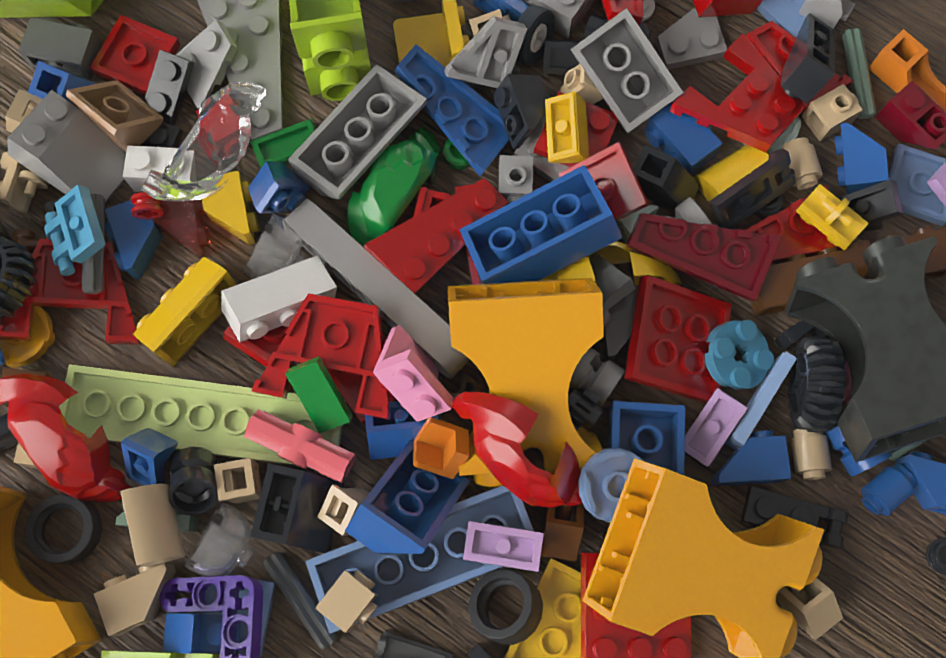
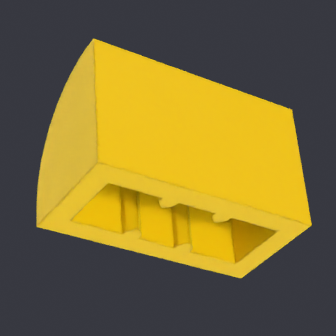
M744 145L693 178L700 185V192L709 202L768 161L769 155L749 145Z

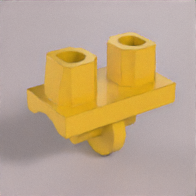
M821 184L816 187L796 210L802 220L809 225L815 226L827 236L829 242L843 250L869 224L848 207L849 200L846 198L842 201L839 200Z

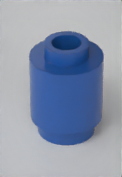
M895 464L892 467H886L861 489L862 503L875 515L880 513L881 515L889 516L913 494V488L917 485V481L912 473L902 465Z

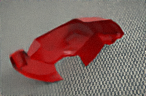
M28 373L3 376L0 379V405L9 403L8 428L49 485L84 502L94 501L99 503L122 500L120 491L130 489L131 486L125 483V475L120 470L110 466V448L103 426L101 425L89 439L85 434L69 425L61 413L59 406L78 392L66 382L51 377Z
M463 392L454 398L452 407L461 418L471 419L473 422L474 446L477 457L494 477L515 496L530 506L548 508L561 505L575 506L583 503L579 496L578 480L581 474L579 463L567 441L554 475L534 466L525 457L521 449L520 443L527 437L539 414L521 403L487 393Z

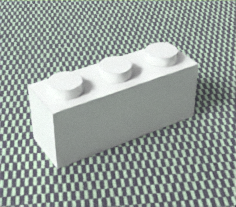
M317 255L222 290L221 310L240 343L247 339L261 338L268 331L280 326L288 327L308 293L335 298L337 286Z

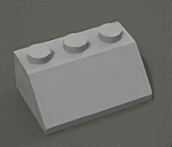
M627 8L570 49L627 133L683 94V91Z

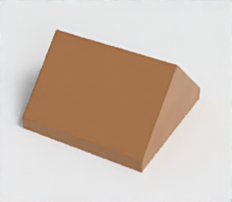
M118 80L69 89L66 93L69 101L79 108L125 153L127 145L140 146L164 120L160 114Z

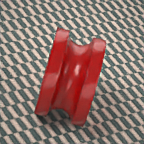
M140 192L131 196V203L134 205L131 209L133 217L150 220L163 216L164 210L159 206L163 203L162 195L154 192Z

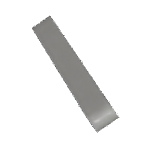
M305 199L282 221L286 231L311 255H318L323 265L365 304L378 306L381 319L391 328L398 325L402 326L445 377L452 379L470 360L463 353L451 347L450 325L312 201Z

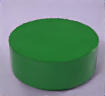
M448 139L443 148L444 160L447 165L457 170L470 167L471 165Z

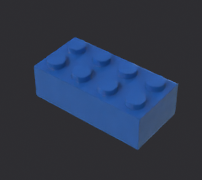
M586 165L459 229L483 284L539 281L622 238L614 216Z

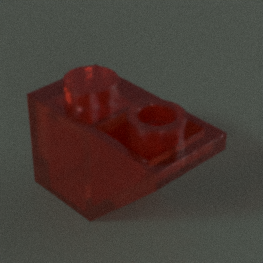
M192 183L151 189V192L158 193L163 197V203L159 206L163 208L164 214L160 218L154 219V222L163 233L195 256L206 258L205 246L210 245V237L207 226H203L202 215L206 213L203 209L201 194L197 193Z

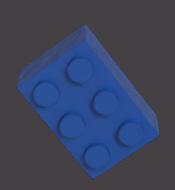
M613 401L608 408L606 449L621 448L639 456L644 462L684 475L685 406Z

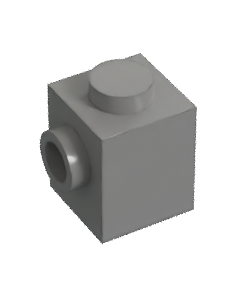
M500 155L498 192L508 201L506 204L508 205L532 192L533 156Z

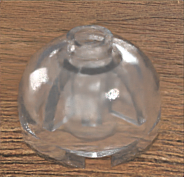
M274 213L271 215L270 221L267 222L251 252L252 256L249 262H246L243 268V274L255 279L304 261L305 256L300 254L302 241L288 224L287 220Z
M222 501L220 508L215 510L196 541V547L198 548L194 554H189L185 567L206 577L228 575L237 565L244 568L254 551V548L249 546L251 541V524L245 515Z

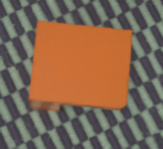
M432 417L426 420L414 439L413 465L416 468L454 479L459 472V466L464 464L469 457V430Z

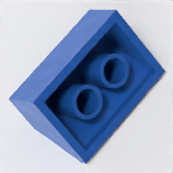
M410 439L361 503L344 531L375 553L422 554L470 480L464 476H459V473L456 474L454 479H450L416 468L413 465L414 441Z

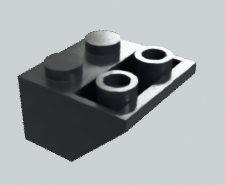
M268 464L250 537L324 554L327 553L334 529L319 519L318 514L331 486L337 485L340 488H344V483L309 472Z

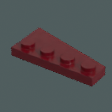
M640 213L625 247L744 299L756 301L782 236L762 235L747 230H733L721 228L717 225L686 222V220Z

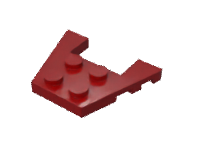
M742 33L727 48L723 55L724 59L747 75L733 92L717 106L693 87L689 86L674 101L669 111L680 117L682 113L697 118L696 123L706 128L713 125L728 131L727 137L766 153L798 118L805 107L799 99H794L785 93L781 86L780 76L748 37Z
M40 238L32 254V257L36 260L34 266L38 269L37 274L33 277L37 283L30 287L29 291L32 295L25 298L23 301L24 307H18L14 318L6 317L5 323L0 325V340L31 341L34 307L43 306L108 309L106 343L139 345V340L132 335L136 331L121 273L115 260L112 242H105L106 245L104 246V290L99 294H88L82 290L83 263L73 262L74 274L69 276L61 275L59 266L54 264L51 255L54 250L52 241Z
M308 293L285 331L286 336L277 351L273 352L267 361L268 366L261 378L255 381L252 392L286 399L290 385L285 375L287 370L294 367L295 363L301 364L320 356L326 369L363 376L355 410L356 413L390 420L388 389L373 373L384 347L380 308L375 305Z

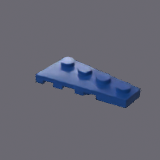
M415 44L397 65L394 72L403 83L427 99L428 103L423 108L476 173L481 176L509 141L500 112L462 80L447 77L444 72L445 67Z

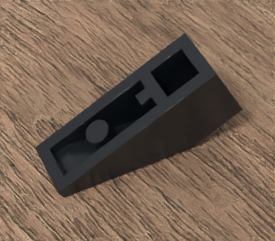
M810 13L804 19L782 70L781 86L785 93L794 99L800 98L806 103H809L835 74V30Z

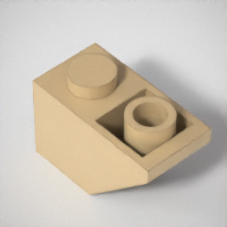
M163 563L152 567L141 566L139 568L140 574L129 579L126 578V575H122L108 580L104 583L105 589L94 593L108 636H119L154 621L161 606V590L164 584L173 579L176 573L173 564Z

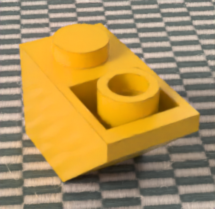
M239 171L199 178L203 209L211 222L249 245L256 244L254 232L259 231V224L255 211L250 212L249 201H252L248 189L250 182H244Z

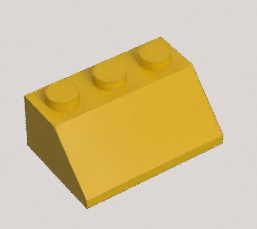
M203 257L199 262H195L188 267L184 273V279L175 288L169 289L162 296L161 304L152 314L145 315L139 321L137 330L132 335L173 368L221 315V291L237 284L227 270Z

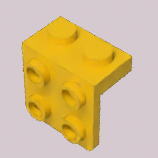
M442 0V13L395 20L393 29L399 63L416 44L446 67L469 42L468 35H462L461 26H465L463 6H457L456 0Z

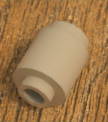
M805 137L796 138L785 143L782 149L789 151L791 158L789 167L795 171L797 182L793 187L804 190L817 185V180L822 177L823 173L814 145L810 144L808 138Z
M793 430L794 438L791 439L795 474H803V480L826 478L825 472L832 470L827 436L823 435V431L814 433L807 432V430Z

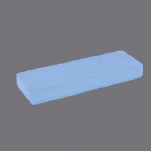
M786 351L774 360L773 367L767 371L765 378L746 405L748 410L726 441V445L737 450L745 444L797 358Z

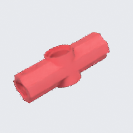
M259 409L252 415L246 426L245 438L277 452L279 457L304 469L309 467L341 483L349 475L356 457L354 453L322 439V435L297 423L292 425Z

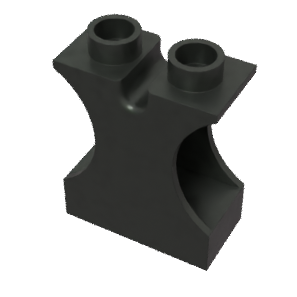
M894 235L873 243L862 253V258L868 267L864 278L859 275L853 263L839 266L834 257L814 260L799 269L795 275L796 280L784 310L787 317L812 324L822 330L832 340L838 341L851 375L850 399L837 424L855 463L946 434V325L932 308L924 282L926 262L938 243L935 236L906 244L902 236Z

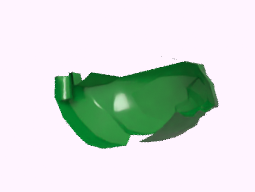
M425 126L419 128L414 134H410L407 141L391 145L384 150L372 163L369 176L364 181L360 193L352 192L347 210V227L349 235L363 248L366 243L394 228V224L430 174L433 184L441 148L435 136Z

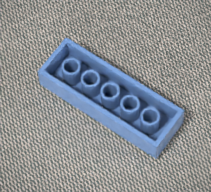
M500 486L454 504L422 554L375 553L361 542L356 541L306 560L305 562L318 601L320 602L345 570L353 575L359 570L375 583L371 590L378 595L373 601L378 607L369 618L371 619L500 569L504 566L463 560L468 523L472 521L534 531L521 499L506 487ZM324 616L329 634L341 631L340 628Z

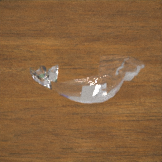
M232 82L201 103L197 122L168 166L166 167L165 165L164 173L151 169L146 181L141 184L140 189L154 199L176 202L199 200L220 191L227 181L219 187L216 184L220 182L224 174L237 166L239 160L246 153L251 134L250 116H253L260 109L261 99L266 95V88L253 83Z

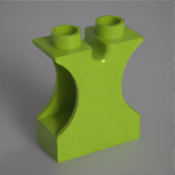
M289 0L290 28L298 55L302 58L304 75L310 95L322 94L327 100L343 101L371 71L359 0Z

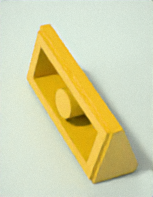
M576 91L545 99L548 162L580 163L589 158L585 100Z

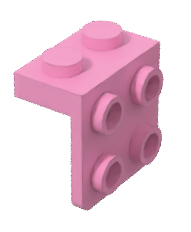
M398 325L391 328L374 368V375L417 422L451 410L454 398L437 379L439 375L438 368L402 326Z

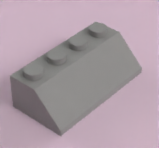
M376 64L288 160L296 175L322 196L340 200L428 101L424 96Z

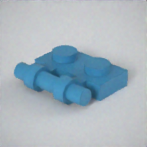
M76 185L55 203L57 212H48L45 215L47 224L44 230L47 239L52 241L54 248L51 254L53 262L59 266L60 273L63 276L74 274L73 262L84 263L106 245L89 188Z

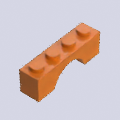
M903 29L881 50L870 65L869 70L896 93L913 81L946 112V86L937 79L930 68L928 61L929 50Z

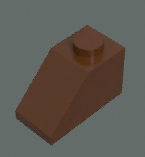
M583 503L575 506L546 507L542 528L544 535L541 556L576 562L584 529L585 507Z

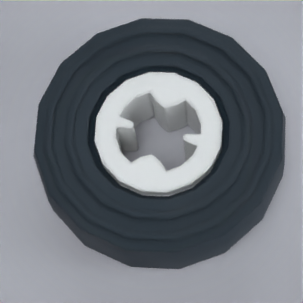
M537 5L528 7L517 21L523 23L527 31L516 61L526 65L535 64L543 56L545 39H551L554 28L552 12Z

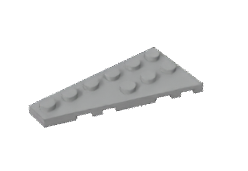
M197 0L207 27L215 20L222 22L238 47L232 62L226 68V76L251 140L284 129L280 0Z

